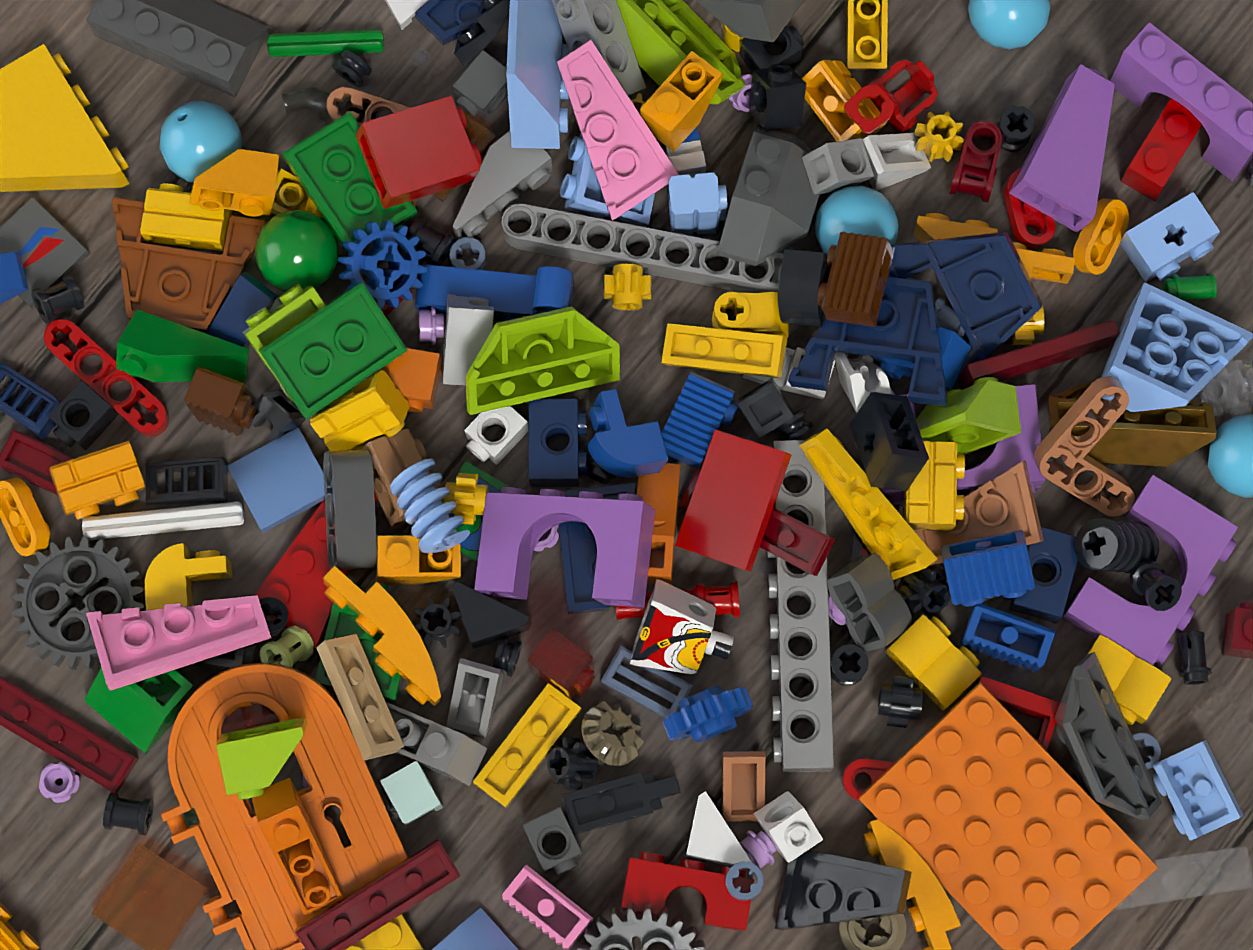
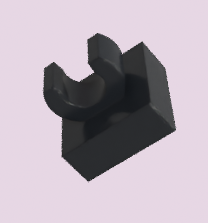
M280 390L262 393L253 405L260 411L252 421V425L255 428L262 426L267 419L273 424V431L267 437L270 441L279 439L286 431L300 427L305 420L296 405Z

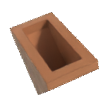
M765 751L723 752L722 797L723 819L725 822L757 821L753 813L765 806Z

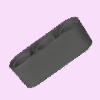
M367 449L327 451L323 461L327 554L330 568L332 569L334 566L339 570L374 568L377 561V539L371 454Z

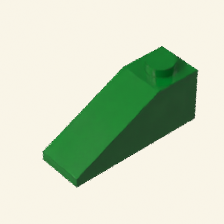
M137 309L117 341L116 369L152 382H191L196 369L201 367L237 381H245L248 376L250 349Z

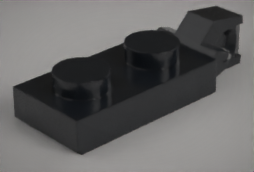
M640 772L563 794L562 797L571 830L575 836L654 813L653 811L663 808L662 798L679 794L681 790L676 776L655 781L653 772L646 774Z

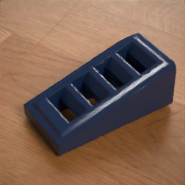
M1 363L0 383L5 376L12 380L0 395V411L45 440L56 425L48 416L62 401ZM17 386H22V391L11 406L6 404V401ZM30 393L34 394V399L23 414L18 412ZM42 401L46 402L47 405L35 421H32L30 417Z

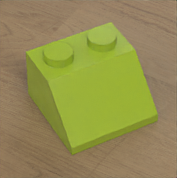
M994 377L977 379L973 382V386L963 390L947 391V407L926 405L916 419L923 441L957 443V454L964 455L1022 433L1016 386L998 382V379Z
M306 717L222 734L216 747L226 795L237 793L240 800L263 795V789L270 787L303 737L307 727Z

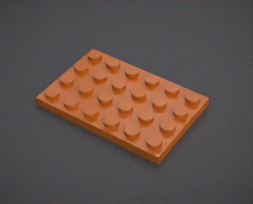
M981 682L859 796V800L878 820L894 830L914 848L947 892L1003 950H1070L1158 869L1157 864Z

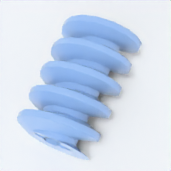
M432 458L411 465L401 472L390 485L391 493L399 496L397 499L398 507L401 510H406L404 514L405 521L413 525L412 535L416 539H421L418 547L423 553H436L450 549L460 544L470 534L469 530L456 531V528L463 523L464 518L461 515L449 517L448 514L457 507V504L454 501L442 503L441 500L449 494L450 490L447 487L435 489L434 486L443 477L441 473L428 475L427 471L435 465V461Z

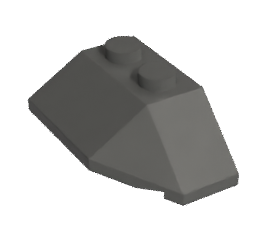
M759 124L754 130L732 196L717 255L757 266L765 261L767 257L784 250L807 236L820 194H813L802 160L803 156L813 150L797 133L782 129L765 131Z
M1096 653L1087 654L1074 667L1056 712L1055 720L1058 737L1067 745L1073 758L1075 775L1084 783L1091 797L1101 804L1140 820L1148 819L1162 802Z

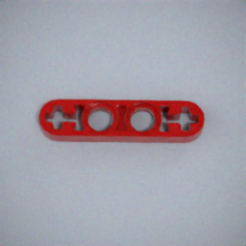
M66 319L55 320L47 326L43 338L45 345L51 353L106 401L135 430L147 437L159 436L166 430L170 418L163 404L133 376L116 369V361L78 326ZM61 331L63 334H67L72 331L69 334V338L79 348L75 355L62 343L55 347L58 344V340L55 337L58 332ZM90 355H98L103 360L101 370L94 375H86L82 372L81 368L83 360ZM127 381L131 384L132 391L129 398L124 401H115L111 398L110 391L116 382ZM138 401L151 413L158 409L155 414L158 422L155 425L149 422L144 426L141 425L144 422V418L134 408Z

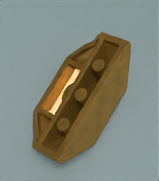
M1085 382L1069 388L1061 394L1056 393L1049 396L1050 431L1092 383ZM1192 399L1186 406L1139 412L1125 410L1087 455L1099 463L1168 467L1216 439L1217 433L1213 405L1206 402L1199 403ZM1090 409L1096 417L1100 416L1099 412L1096 414L1093 409ZM1081 421L1072 428L1071 435H1084L1089 431L1091 422Z

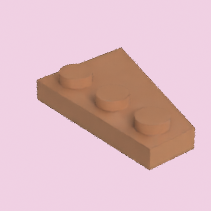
M1026 460L965 496L963 520H956V526L953 530H914L937 557V560L931 565L944 563L941 546L1018 530H1023L1026 545L1044 541Z

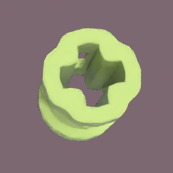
M295 625L290 626L282 633V637L279 640L267 642L261 648L259 653L262 663H273L292 668L293 664L297 661H305L313 655V640L306 630ZM300 642L301 645L298 648L294 649L293 646L296 643ZM280 654L281 657L274 661L273 657Z

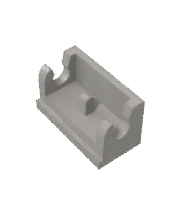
M448 294L441 368L442 384L466 386V374L492 331L494 307L488 306L487 299Z

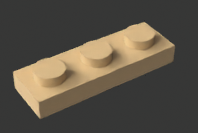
M357 634L325 640L317 646L319 656L363 760L393 754L403 748L404 744Z

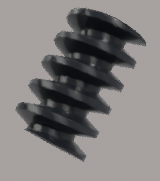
M1096 518L1086 522L1078 531L1075 539V554L1078 561L1088 569L1131 573L1140 562L1157 560L1159 540L1155 532L1145 524Z

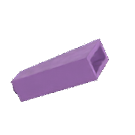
M1082 64L1065 80L1009 194L1052 217L1076 233L1091 222L1096 214L1115 86L1114 83L1105 79L1102 73L1093 68H1087Z

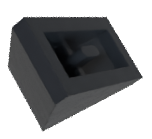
M456 581L453 591L473 649L499 641L502 636L508 638L529 630L532 624L529 616Z

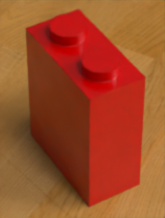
M452 96L363 122L359 127L355 137L384 209L472 182L480 171L481 156L479 150L474 143L470 144L465 131L467 122L461 107L455 106Z

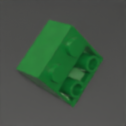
M101 667L84 701L143 753L147 754L175 722L186 701L198 688L175 669L110 691Z

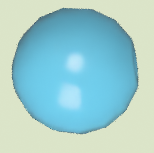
M969 0L968 5L970 23L979 38L993 47L1008 50L1028 45L1048 24L1051 9L1049 0Z
M191 101L182 104L170 113L161 127L159 149L168 168L188 182H194V178L242 148V135L234 117L223 107L215 103Z
M862 185L846 186L829 195L820 206L815 220V234L821 250L828 256L830 246L837 245L840 232H852L854 234L877 236L879 238L885 237L890 245H893L897 239L899 225L892 203L882 193Z
M1253 414L1237 415L1223 422L1216 430V439L1210 442L1208 469L1215 482L1228 493L1243 498H1253Z

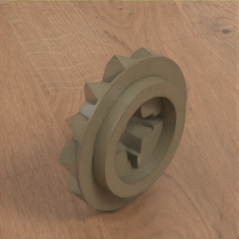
M603 701L592 707L584 715L581 726L584 742L590 752L602 762L614 766H621L631 762L638 756V750L644 743L639 737L642 726L635 725L631 720L633 712L624 713L619 703L608 705ZM611 726L613 730H619L622 735L617 738L614 734H603V732Z
M904 914L880 917L879 927L890 936L887 938L875 935L871 940H868L867 945L863 944L866 939L864 937L866 930L861 927L860 923L856 922V920L840 922L839 933L844 947L847 950H899L904 943L907 931ZM873 918L862 919L861 921H871Z

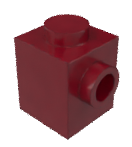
M1240 603V608L1235 607L1226 614L1222 655L1253 659V603Z

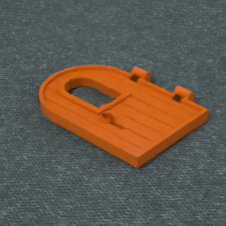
M273 663L244 664L227 669L207 680L194 691L180 710L170 734L167 759L171 784L179 804L163 810L161 817L164 822L167 821L174 844L189 837H195L221 895L203 902L202 907L205 914L208 913L215 936L236 927L246 950H302L305 947L296 935L295 929L337 902L304 916L258 824L255 810L253 811L249 800L238 799L237 793L226 795L216 744L221 737L222 724L227 715L229 716L239 707L252 706V703H257L271 709L280 722L306 717L307 727L305 733L293 752L309 786L298 790L297 793L306 809L343 895V899L407 859L408 855L368 765L361 756L345 715L331 693L318 681L294 668ZM330 805L339 807L341 811L340 821L349 837L350 845L344 847L333 819L325 814L324 810ZM194 808L200 822L187 827L182 814ZM236 900L241 913L229 918L223 905Z

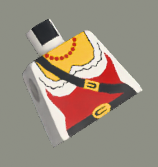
M656 579L634 642L630 664L695 674L699 669L704 653L727 660L734 636L713 630L716 608L712 604Z

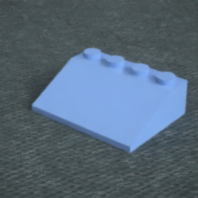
M510 0L506 76L512 148L560 149V133H568V108H561V101L569 100L557 62L570 53L567 44H564V36L551 0Z

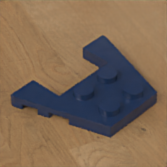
M1007 232L891 245L894 253L892 265L890 266V277L906 279L932 267L969 339L965 342L971 346V349L952 389L959 384L958 379L968 364L986 359L1000 344L1004 343L1038 312L1043 305Z
M888 277L875 327L830 321L826 318L816 337H812L806 346V354L797 368H793L788 378L791 387L827 391L836 352L914 361L915 364L908 392L909 401L912 403L947 407L948 398L931 282Z

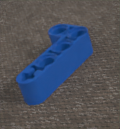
M426 265L424 267L427 268V272L418 273V280L423 286L416 289L414 308L417 310H431V306H435L436 313L446 315L448 294H454L456 296L487 299L488 306L494 307L493 320H513L571 307L574 291L573 273L564 268L550 266L537 268L535 276Z

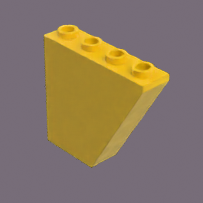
M44 44L0 69V192L125 187L130 183L122 171L129 168L117 147L109 151L103 139L110 136L97 115L91 119L84 110L85 107L90 105L88 99L78 84L70 87L65 76L71 72L59 52L51 56Z

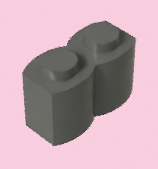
M872 553L854 559L827 580L832 600L837 608L846 616L847 627L853 640L865 653L886 647L912 626L909 608L901 595L894 589L891 573L878 554Z

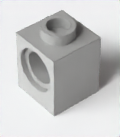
M862 138L826 143L802 157L814 195L835 192L846 186H856L874 176Z

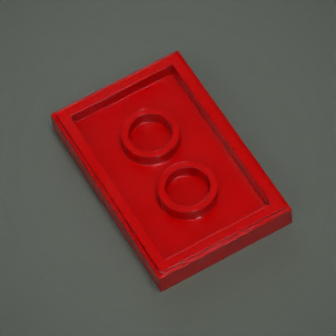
M715 430L675 546L751 572L792 455Z

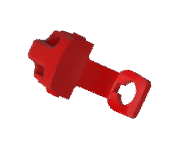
M906 59L898 61L881 78L877 77L869 85L864 86L845 103L844 111L866 134H871L886 122L898 133H903L917 124L918 120L916 117L935 103L938 93L934 86V74L921 60L915 64ZM906 69L911 76V80L894 94H891L885 88L886 84ZM925 93L930 95L905 116V110ZM870 98L880 111V115L874 119L864 118L858 111V105L862 100Z

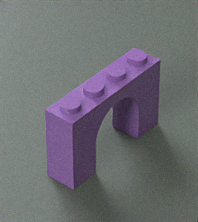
M1149 22L1123 52L1110 80L1115 84L1114 89L1139 108L1153 92L1164 94L1183 105L1201 122L1209 135L1210 144L1202 158L1233 182L1253 159V103Z
M1035 385L1016 386L1022 433L994 443L992 454L985 462L975 468L965 470L964 479H957V495L972 493L985 483L997 478L1025 460L1033 494L1036 493L1035 489L1041 488L1046 479L1040 473L1034 461V452L1041 443ZM909 401L910 406H911V409H912L913 414H914V417H915L914 403H912V402ZM878 488L892 505H904V491Z
M1152 475L1135 499L1126 517L1134 522L1147 525L1155 532L1156 536L1164 540L1174 551L1180 567L1179 583L1182 593L1179 601L1171 609L1156 611L1150 606L1137 605L1123 599L1089 577L1079 589L1062 618L1095 639L1102 635L1147 663L1154 665L1156 662L1162 665L1174 647V644L1169 642L1176 628L1183 631L1195 613V610L1190 605L1197 593L1204 597L1216 579V575L1211 573L1218 559L1225 562L1234 550L1237 541L1232 539V536L1238 527Z
M502 487L501 493L486 492L474 590L488 597L527 600L532 555L537 542L546 531L555 525L577 521L586 523L589 526L597 544L592 598L604 605L644 608L655 509L645 503L642 496L618 494V500L603 499L604 495L600 493L582 491L579 492L578 497H564V492L552 489H541L540 495H526L525 490L514 487Z

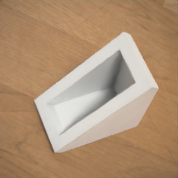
M914 133L869 135L862 139L874 174L869 179V182L875 191L911 178L931 168L924 150L916 151L915 149L919 139Z
M705 791L698 796L686 857L731 867L741 861L751 862L707 792Z

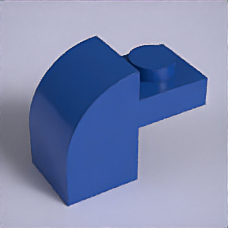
M617 390L600 392L592 405L593 407L590 408L592 427L595 431H599L594 434L587 446L594 461L605 471L619 477L631 478L659 473L668 461L658 421L626 427Z

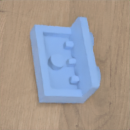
M1206 740L1153 764L1156 771L1153 774L1155 785L1164 797L1168 795L1175 810L1172 812L1173 821L1182 835L1187 834L1190 841L1244 816Z

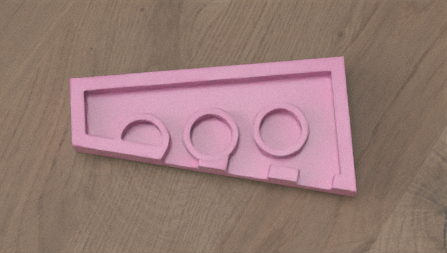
M589 40L559 60L557 66L610 218L613 221L669 184L671 176L679 174L592 40Z
M258 595L203 601L202 605L182 607L181 603L164 605V609L140 611L138 607L122 609V613L102 615L101 611L86 613L105 681L110 691L271 638Z

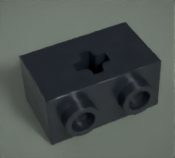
M871 392L850 423L870 486L907 491L929 459L908 397Z

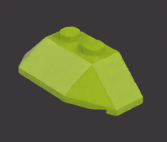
M616 0L638 65L659 86L693 51L723 73V78L710 104H720L743 90L745 82L740 77L741 71L735 53L683 0Z
M572 306L496 323L466 374L467 412L470 415L618 381L620 380L619 343Z

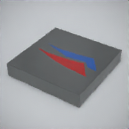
M33 197L0 227V254L9 252L20 253L29 290L18 296L31 309L35 307L31 294L32 290L37 288L45 290L59 284L63 277L68 276L90 255Z

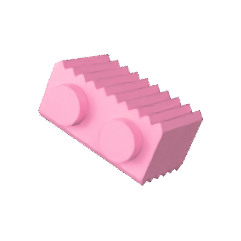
M527 864L502 894L505 903H509L511 908H516V911L522 913L525 919L529 918L531 924L536 923V928L542 929L544 934H549L551 940L556 939V944H562L564 950H570L594 920L593 917Z

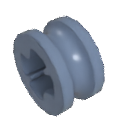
M465 237L457 240L450 249L452 267L475 270L484 269L487 257L483 245L478 240ZM467 248L472 250L473 255H479L478 260L473 258L474 264L470 266H465L464 261L461 259L457 260L458 255L463 256L462 250Z
M1147 733L1134 734L1132 737L1135 742L1141 741L1143 748H1150L1151 756L1145 757L1147 761L1145 766L1149 770L1160 758L1161 748L1159 743L1153 736Z
M741 861L734 864L726 875L725 885L727 890L738 900L748 901L755 898L761 892L764 884L762 871L751 862ZM748 869L750 870L749 876L752 873L756 876L757 883L750 886L749 893L739 892L740 886L737 889L733 886L732 879L739 877V870Z

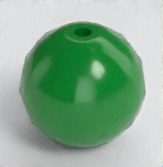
M303 210L287 211L274 216L262 227L255 246L256 263L263 277L281 291L286 292L297 284H300L302 289L308 286L317 289L331 277L338 259V242L330 226L314 213Z

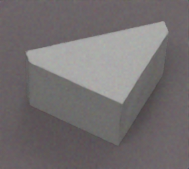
M460 659L446 727L486 738L504 679L501 669Z

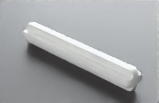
M228 502L89 516L82 520V532L90 540L236 526L244 523V509L240 502Z

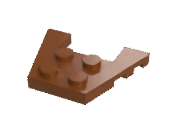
M113 197L112 208L115 214L116 239L120 252L121 276L128 320L132 319L138 309L207 333L237 279L243 274L251 260L262 227L267 222L265 220L230 215L222 255L144 243V238L140 231L145 202Z

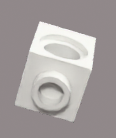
M511 406L482 412L464 430L467 439L470 441L466 447L482 462L489 458L498 465L529 431L528 421ZM492 425H499L506 430L503 438L496 442L486 440L483 437L484 431Z
M786 791L753 813L765 834L773 842L776 850L788 863L823 840L804 807L789 791Z

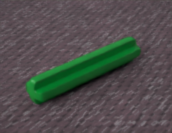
M380 29L272 33L267 38V49L271 57L341 54L343 50H348L354 54L381 53L384 50V35Z

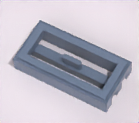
M620 646L601 683L663 718H668L670 714L678 712L681 708L678 702L688 696L693 685L666 670L639 666L680 689L678 696L672 694L620 665L623 658L631 661L632 651ZM618 673L673 705L670 710L613 679L614 674Z

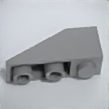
M510 131L493 143L487 151L480 166V171L476 175L453 224L457 240L465 236L470 238L476 236L487 226L488 222L486 220L498 211L503 214L509 206L517 204L520 194L528 188L535 190L542 186L550 178L551 174L549 172L553 170L552 160L544 149L512 148Z
M386 702L404 744V747L397 751L396 754L414 762L418 761L420 765L470 786L487 748L460 732Z

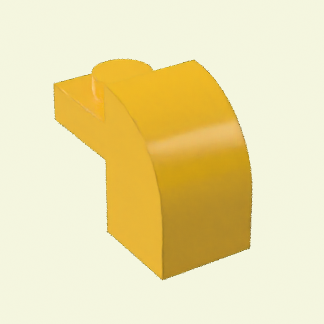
M184 543L166 548L154 558L146 573V611L164 609V605L181 603L182 607L193 606L192 582L232 578V562L226 556H220V551L215 550L196 552L195 558L191 559L190 550Z

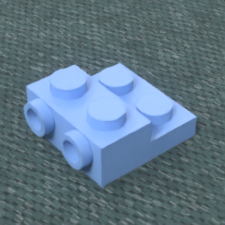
M580 133L579 137L575 136L568 151V158L574 160L572 174H567L561 185L560 196L566 198L564 209L599 219L610 218ZM655 193L617 217L616 220L641 227L649 225Z

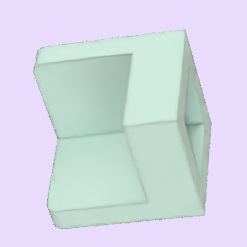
M418 761L409 764L380 781L404 824L414 821L433 809L438 811L443 808Z

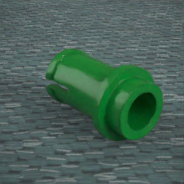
M1212 273L1181 278L1177 274H1173L1170 279H1164L1163 291L1183 301L1215 299L1217 296V283Z

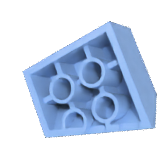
M1144 282L1126 311L1119 329L1120 334L1114 342L1102 377L1111 376L1121 382L1128 393L1129 403L1126 410L1130 412L1186 406L1253 339V333ZM1114 394L1111 397L1104 395L1102 398L1111 401L1115 396Z

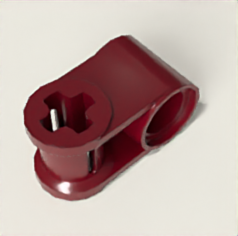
M979 121L969 128L962 146L960 158L956 163L949 194L955 195L957 192L981 197L982 202H989L1002 143L1001 131L994 123ZM984 136L991 141L992 148L986 151L979 150L973 145L972 139Z

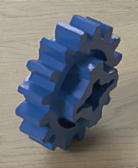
M383 221L380 229L376 222L366 223L367 233L361 229H354L352 232L356 241H344L342 244L349 251L348 257H338V262L347 265V270L340 273L339 278L350 279L352 282L346 291L359 282H363L380 309H383L385 300L389 307L396 308L399 307L398 297L409 301L413 299L409 290L410 287L421 288L423 284L416 279L417 274L427 272L426 267L418 264V259L426 256V252L414 249V246L420 239L417 236L406 238L408 229L406 226L399 225L393 231L392 221ZM373 241L372 248L364 255H361L366 245ZM398 245L403 250L406 260L397 251ZM378 260L387 261L388 269L382 270L377 268ZM359 269H361L368 278V286L363 281ZM403 274L404 277L401 282L393 288V282Z
M718 685L678 702L681 711L669 715L670 717L663 719V725L670 741H677L684 737L686 739L692 736L693 740L698 743L737 727L734 718L744 715L746 711L751 710L753 704L746 687L723 692L722 688Z

